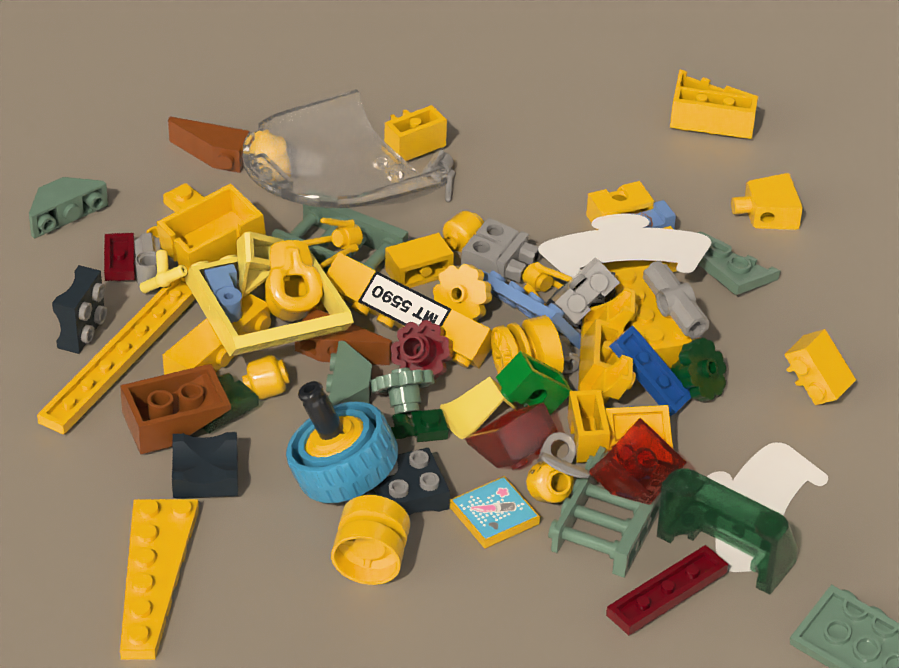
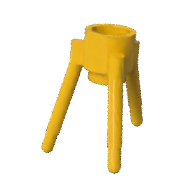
M323 217L320 219L321 223L338 226L332 232V235L303 240L308 246L333 242L336 247L343 249L340 253L348 255L359 250L358 246L362 242L363 234L361 228L355 224L353 219L339 220ZM338 253L320 263L321 268L324 269L331 265Z
M537 261L530 264L524 270L522 280L526 285L523 289L527 293L533 292L539 296L536 291L545 292L551 286L557 289L563 286L562 283L556 281L553 277L567 282L572 277L545 267Z

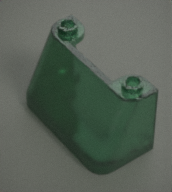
M688 468L674 470L662 482L657 527L658 538L671 544L675 536L684 534L688 535L687 538L693 541L702 531L754 557L750 563V570L755 573L757 571L758 573L756 588L769 595L795 565L798 556V545L787 519L780 513Z

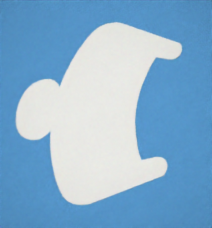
M612 214L598 217L592 221V227L599 230L575 233L548 240L539 246L538 251L561 273L572 278L581 271V267H585L594 258L600 260L601 263L628 260L678 263L677 271L690 273L695 270L711 246V240L707 236L695 232L664 228H643L649 224V220L641 215Z
M776 442L763 447L742 467L734 480H732L731 475L727 472H713L702 481L696 494L698 510L709 516L719 513L715 539L716 554L728 563V571L730 572L791 569L795 564V557L793 555L778 553V538L782 518L792 498L803 484L809 481L817 486H823L828 481V475L787 444Z

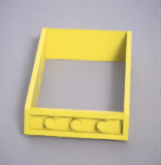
M312 253L313 266L320 273L323 284L320 301L330 315L238 336L204 279V270L234 264L236 271H238L237 255L225 256L219 261L210 263L208 261L194 263L189 268L187 275L184 276L186 284L230 357L345 331L354 323L350 309Z

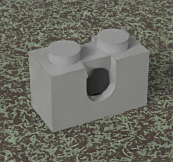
M594 258L551 299L576 324L591 310L589 307L600 296L605 297L620 282L600 260ZM586 278V280L577 289L573 291L575 286Z

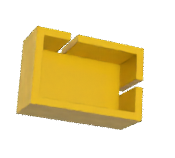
M231 183L156 222L161 248L166 250L175 262L178 261V266L184 265L187 268V272L194 263L208 261L210 263L219 261L225 256L237 255V240L244 232L266 235L263 214Z

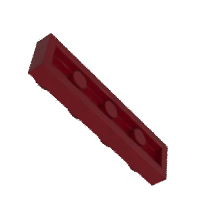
M704 545L608 605L606 616L629 636L725 575L728 570V563L708 546Z

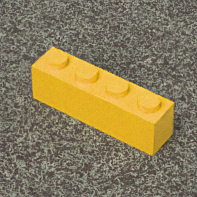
M249 293L242 298L243 315L241 319L231 323L238 336L267 330L271 324L270 310L266 301ZM206 318L163 354L164 375L207 364H212L216 373L222 367L227 366L235 356H229Z

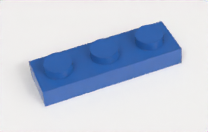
M633 325L609 346L618 358L621 355L633 358L635 378L659 406L668 405L669 417L675 414L691 398L690 392L683 387L682 382Z

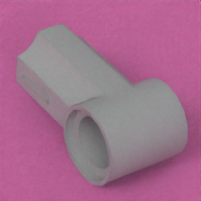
M143 233L138 239L134 240L136 275L139 287L140 283L155 277L157 274L156 252L161 250L159 238L153 236L152 233Z

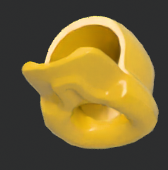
M299 240L276 242L270 247V271L265 283V300L268 309L272 315L283 321L293 322L303 319L318 305L322 298L323 284L320 273L313 266L307 243ZM287 276H302L298 279L284 281Z

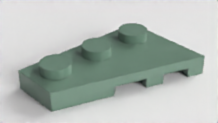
M702 231L698 232L711 240V246L698 265L735 295L779 279L781 270L773 266L768 270L757 264L758 259L750 255L746 257L739 256L731 252L732 247Z

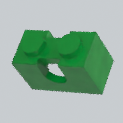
M522 351L496 376L502 387L501 394L511 403L518 402L529 412H538L546 417H549L569 396V391H572L560 371Z

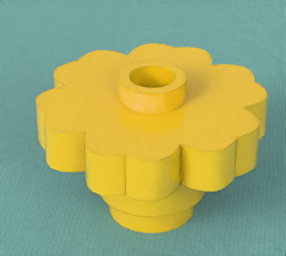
M450 265L439 274L441 284H437L433 288L434 300L477 322L479 318L486 314L485 304L490 303L492 300L491 284L488 281H483L484 272L474 265Z

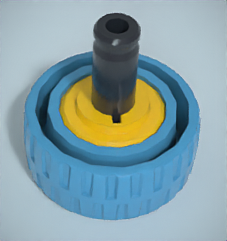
M311 381L304 384L298 392V397L303 401V406L309 419L292 435L286 450L288 465L299 486L309 498L322 503L348 501L372 490L388 476L398 458V443L386 418L377 407L365 402H345L333 406L328 395L323 391V386L320 382Z

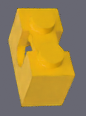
M637 181L624 184L617 191L608 192L607 189L588 193L586 216L592 223L594 219L601 216L622 213L638 214L653 209L655 201L643 184Z
M601 389L569 391L567 419L570 434H574L576 462H587L590 455H596L600 446L607 448L606 461H608L611 433Z

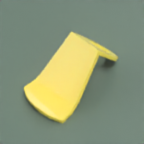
M489 376L459 398L449 403L441 404L440 409L443 411L447 427L457 437L464 439L472 435L503 401L513 409H516L517 405L504 398L501 394L502 387Z

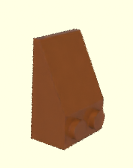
M212 364L120 385L122 414L140 454L172 447L173 434L184 433L191 435L231 410L229 399Z

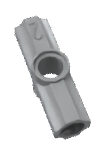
M661 261L651 263L644 270L643 279L655 294L660 313L665 317L671 316L685 336H689L691 339L701 337L709 329L710 321L696 304L695 294L691 285L688 283L681 284L667 264H663Z

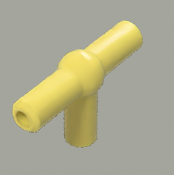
M158 250L156 252L157 274L155 277L140 283V290L143 293H148L159 287H167L171 282L186 276L187 268L184 265H179L169 270L168 252L166 250Z

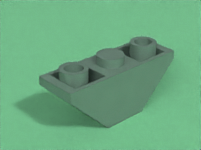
M62 177L39 187L29 211L31 236L35 239L107 207L106 183L101 180Z
M339 341L337 353H331L330 371H333V374L327 375L326 392L330 393L328 397L333 406L355 401L370 404L372 364L348 343Z

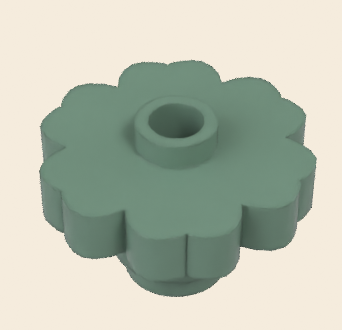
M410 368L395 369L391 371L392 374H386L370 380L372 393L389 394L390 406L394 408L395 414H410L413 411H420L419 404L422 403L420 388L435 384L432 370H410Z

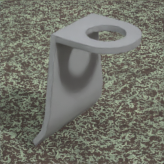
M557 432L546 438L537 462L544 461L552 468L577 478L590 477L589 470L572 464L576 453V446L569 435ZM555 440H562L567 444L568 453L564 458H557L552 455L551 444Z

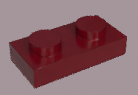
M134 233L105 234V281L135 280Z

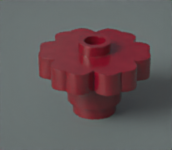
M424 320L420 324L408 322L405 327H402L397 332L399 341L391 345L392 363L400 366V368L432 370L435 381L439 375H443L447 371L445 362L453 358V342L444 336L445 331L442 326L434 324L429 320Z

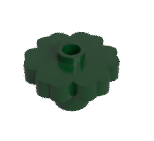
M699 338L683 345L679 353V360L671 367V371L682 382L683 387L690 389L691 397L700 402L712 400L714 397L722 395L723 389L726 386V380L723 376L726 372V365L723 361L722 353L715 351L713 341Z

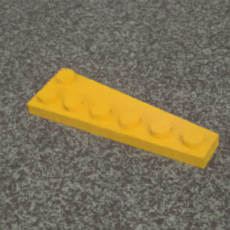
M198 499L133 500L120 644L121 660L156 659L166 625V617L169 615L172 595L180 577L179 571L182 562L185 560L187 544L192 536L199 512Z

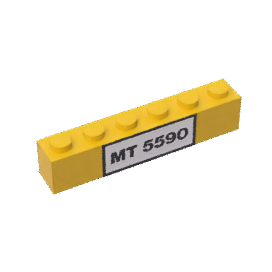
M338 252L326 273L342 299L352 304V309L364 316H367L368 313L377 316L376 321L389 329H392L393 326L401 329L408 322L420 324L424 320H429L434 324L442 326L445 331L444 336L453 342L452 360L465 368L472 365L479 369L491 349L492 330L340 252Z

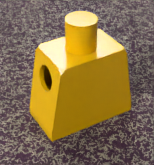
M789 173L749 180L746 183L745 196L732 197L731 199L732 213H748L754 228L797 230L800 227L803 207Z

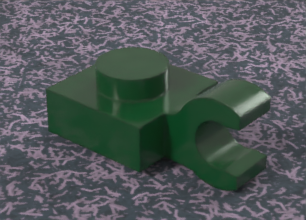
M442 409L411 412V418L403 413L392 415L394 427H391L395 439H403L410 436H415L417 442L448 439L449 430Z

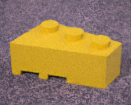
M679 69L672 104L670 128L752 139L758 96L727 85L725 89L711 85L710 79L703 77L699 81L688 77L687 71Z

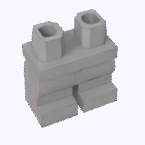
M488 217L478 229L476 235L474 234L462 249L461 265L471 264L487 273L493 270L504 277L506 281L509 278L521 283L523 281V272L528 267L527 264L530 265L539 260V247L528 243V233L523 231L519 233L517 230Z

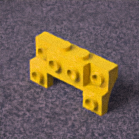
M626 287L609 302L590 307L591 310L582 318L578 391L601 389L604 405L609 397L619 400L626 389L630 390L636 377L635 372H633V358L621 355L618 358L609 347L624 333V327L629 321L632 322L635 319L638 311V305L635 304V290Z

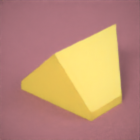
M244 232L237 240L239 291L242 293V298L266 281L270 271V247L276 242L284 241V239L254 232Z

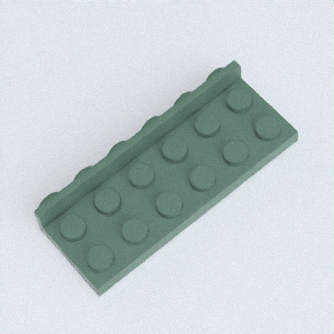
M832 584L790 637V645L829 668H899V623L886 616L878 607L868 606L858 600L850 591L841 590Z

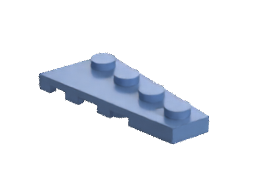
M493 270L490 273L483 271V281H488L491 284V294L512 308H517L528 318L546 315L555 325L558 335L566 336L571 345L580 349L581 335L563 318L565 313L552 303L548 307L545 306V301L533 292H530L528 295L524 294L525 290L513 281L506 284V279Z

